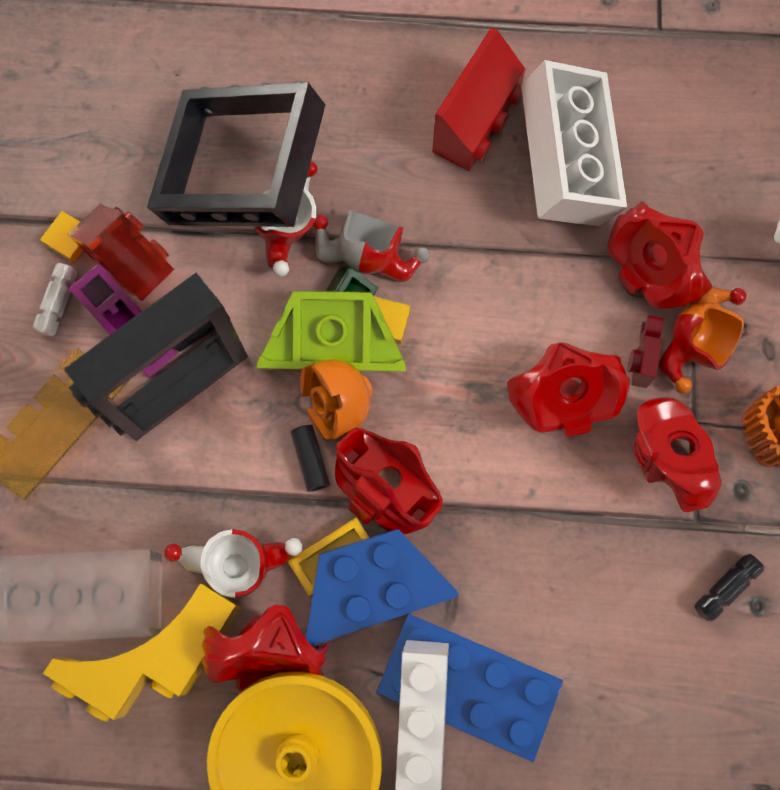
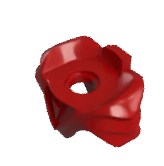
M642 201L636 207L617 217L609 236L607 248L610 256L623 268L618 274V279L631 294L641 291L652 307L672 309L696 302L712 289V284L702 271L700 263V249L704 232L695 221L665 215L653 210Z
M559 342L548 346L544 356L532 369L509 379L507 389L512 406L532 429L545 433L562 428L564 434L567 437L589 433L592 430V422L613 419L620 414L630 389V380L626 376L619 356L594 353L568 343ZM570 378H578L581 380V383L576 382Z
M662 397L650 399L642 403L637 411L640 433L636 435L633 453L647 482L665 483L671 487L681 510L684 512L708 508L716 499L722 483L719 474V464L715 459L711 438L697 423L692 412L680 401L674 398ZM677 439L688 441L690 454H677L671 448V443Z
M362 428L350 430L338 442L335 464L336 483L343 493L351 499L349 511L364 524H369L374 520L385 530L390 531L397 528L402 534H409L424 529L432 523L435 516L442 509L443 499L438 488L428 475L416 445L405 441L390 440ZM388 468L396 470L400 474L401 484L392 489L390 484L379 475L382 470Z
M275 604L266 609L262 616L255 615L236 637L230 638L211 626L206 627L203 631L205 638L202 642L204 651L202 664L207 677L212 683L237 680L236 688L239 691H243L249 685L262 678L283 672H308L309 674L324 675L321 668L326 661L325 654L330 643L320 644L316 648L312 647L302 634L292 612L287 606Z

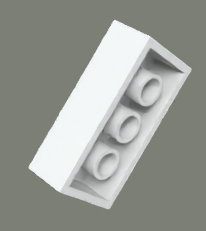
M544 60L521 84L538 219L601 226L627 208L607 73Z

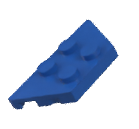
M396 528L319 553L305 638L311 646L459 597V595L446 578Z

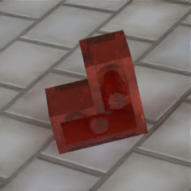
M99 204L67 234L94 262L100 263L129 294L140 301H143L175 270L166 261L170 256L168 252L156 240L152 239L149 242L142 235L141 231L144 229V226L129 211L124 213L117 206L112 209Z

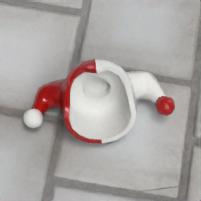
M313 161L310 163L294 227H255V230L265 241L267 264L273 269L274 274L279 277L287 275L290 270L287 261L292 244L308 233L316 219V205L313 196L308 191L310 178L318 172L317 165ZM269 190L265 191L263 194H269Z
M230 529L213 536L205 546L192 545L181 548L175 543L167 545L164 550V556L170 562L178 561L187 571L203 574L204 580L211 589L221 596L239 598L247 596L259 588L267 572L286 564L292 555H298L302 551V543L299 539L290 538L286 543L261 544L257 538L245 531Z

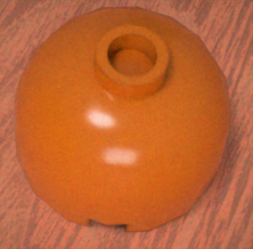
M329 359L315 362L302 369L300 376L302 397L309 395L313 408H308L306 411L315 430L322 438L326 440L332 438L334 440L343 437L350 430L359 428L365 422L370 409V398L373 395V391L368 378L362 376L354 366L345 361Z

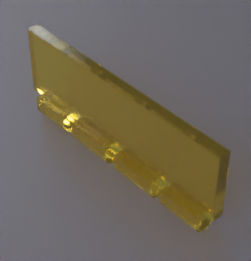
M76 348L59 368L65 372L64 368L82 356L84 352ZM53 374L33 396L44 407L38 412L27 403L6 427L17 436L13 441L0 433V481L23 500L30 496L97 419L87 406L84 408L72 395L69 386L74 382L70 377L64 382ZM130 380L108 396L113 400Z

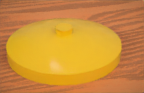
M283 672L270 675L254 682L241 691L218 719L210 738L207 754V774L211 790H379L383 768V753L379 733L372 717L361 701L339 683L327 677L309 674L308 672Z

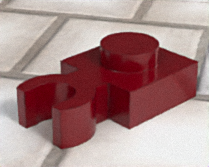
M648 315L646 322L643 321L641 324L639 347L632 349L628 360L627 370L633 373L632 386L647 388L657 377L662 343L659 339L664 321L662 317Z

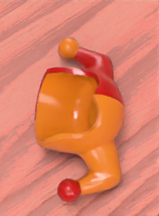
M712 287L706 295L693 302L677 317L673 327V340L663 353L659 362V368L675 383V389L678 393L685 394L692 389V381L689 378H684L680 370L683 364L692 361L702 366L719 370L731 358L743 331L744 318L723 308L719 303L730 301L735 305L743 304L747 298L746 292L743 289L735 288L730 291Z

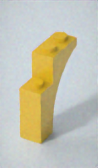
M200 583L179 615L158 635L145 644L127 653L99 661L53 658L43 674L54 681L51 687L61 695L71 699L76 695L87 702L86 710L94 717L106 722L109 718L112 720L123 718L130 710L149 678L153 680L150 686L167 698H172L174 694L177 696L187 695L204 669L202 664V657L204 656L202 642L205 638L204 629L211 626L225 635L242 607L227 597H223L213 591L211 587Z

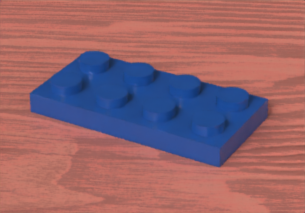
M408 613L376 693L400 703L402 652L406 640L449 643L445 724L534 763L563 680Z

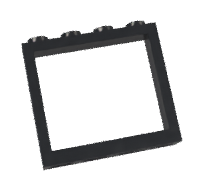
M302 81L286 84L263 83L253 86L231 85L221 88L201 87L199 89L182 90L147 208L168 225L294 227L326 104L309 82ZM290 113L269 194H184L206 117Z
M194 273L73 361L64 370L74 382L69 386L72 395L84 408L87 406L97 418L100 417L108 427L112 426L120 436L127 433L138 441L248 358V355L222 303L201 277ZM206 324L212 334L210 338L120 405L108 396Z

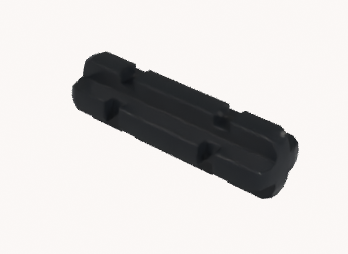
M744 555L735 564L736 568L730 569L709 590L710 595H704L695 603V609L707 621L715 620L724 611L722 607L729 606L750 585L749 580H755L764 571V565L754 555Z

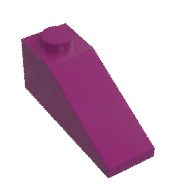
M100 263L68 288L109 334H112L142 312ZM173 347L142 371L148 377H151L178 354L177 350Z

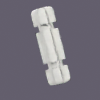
M58 263L54 267L51 276L54 278V281L49 282L39 308L42 314H37L33 324V329L39 334L54 336L59 326V322L56 320L63 315L71 293L68 287L74 284L77 276V271L72 266Z

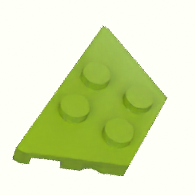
M293 291L280 320L271 334L272 336L257 361V368L303 369L305 366L312 365L315 362L336 359L350 363L358 371L406 372V363L372 292Z

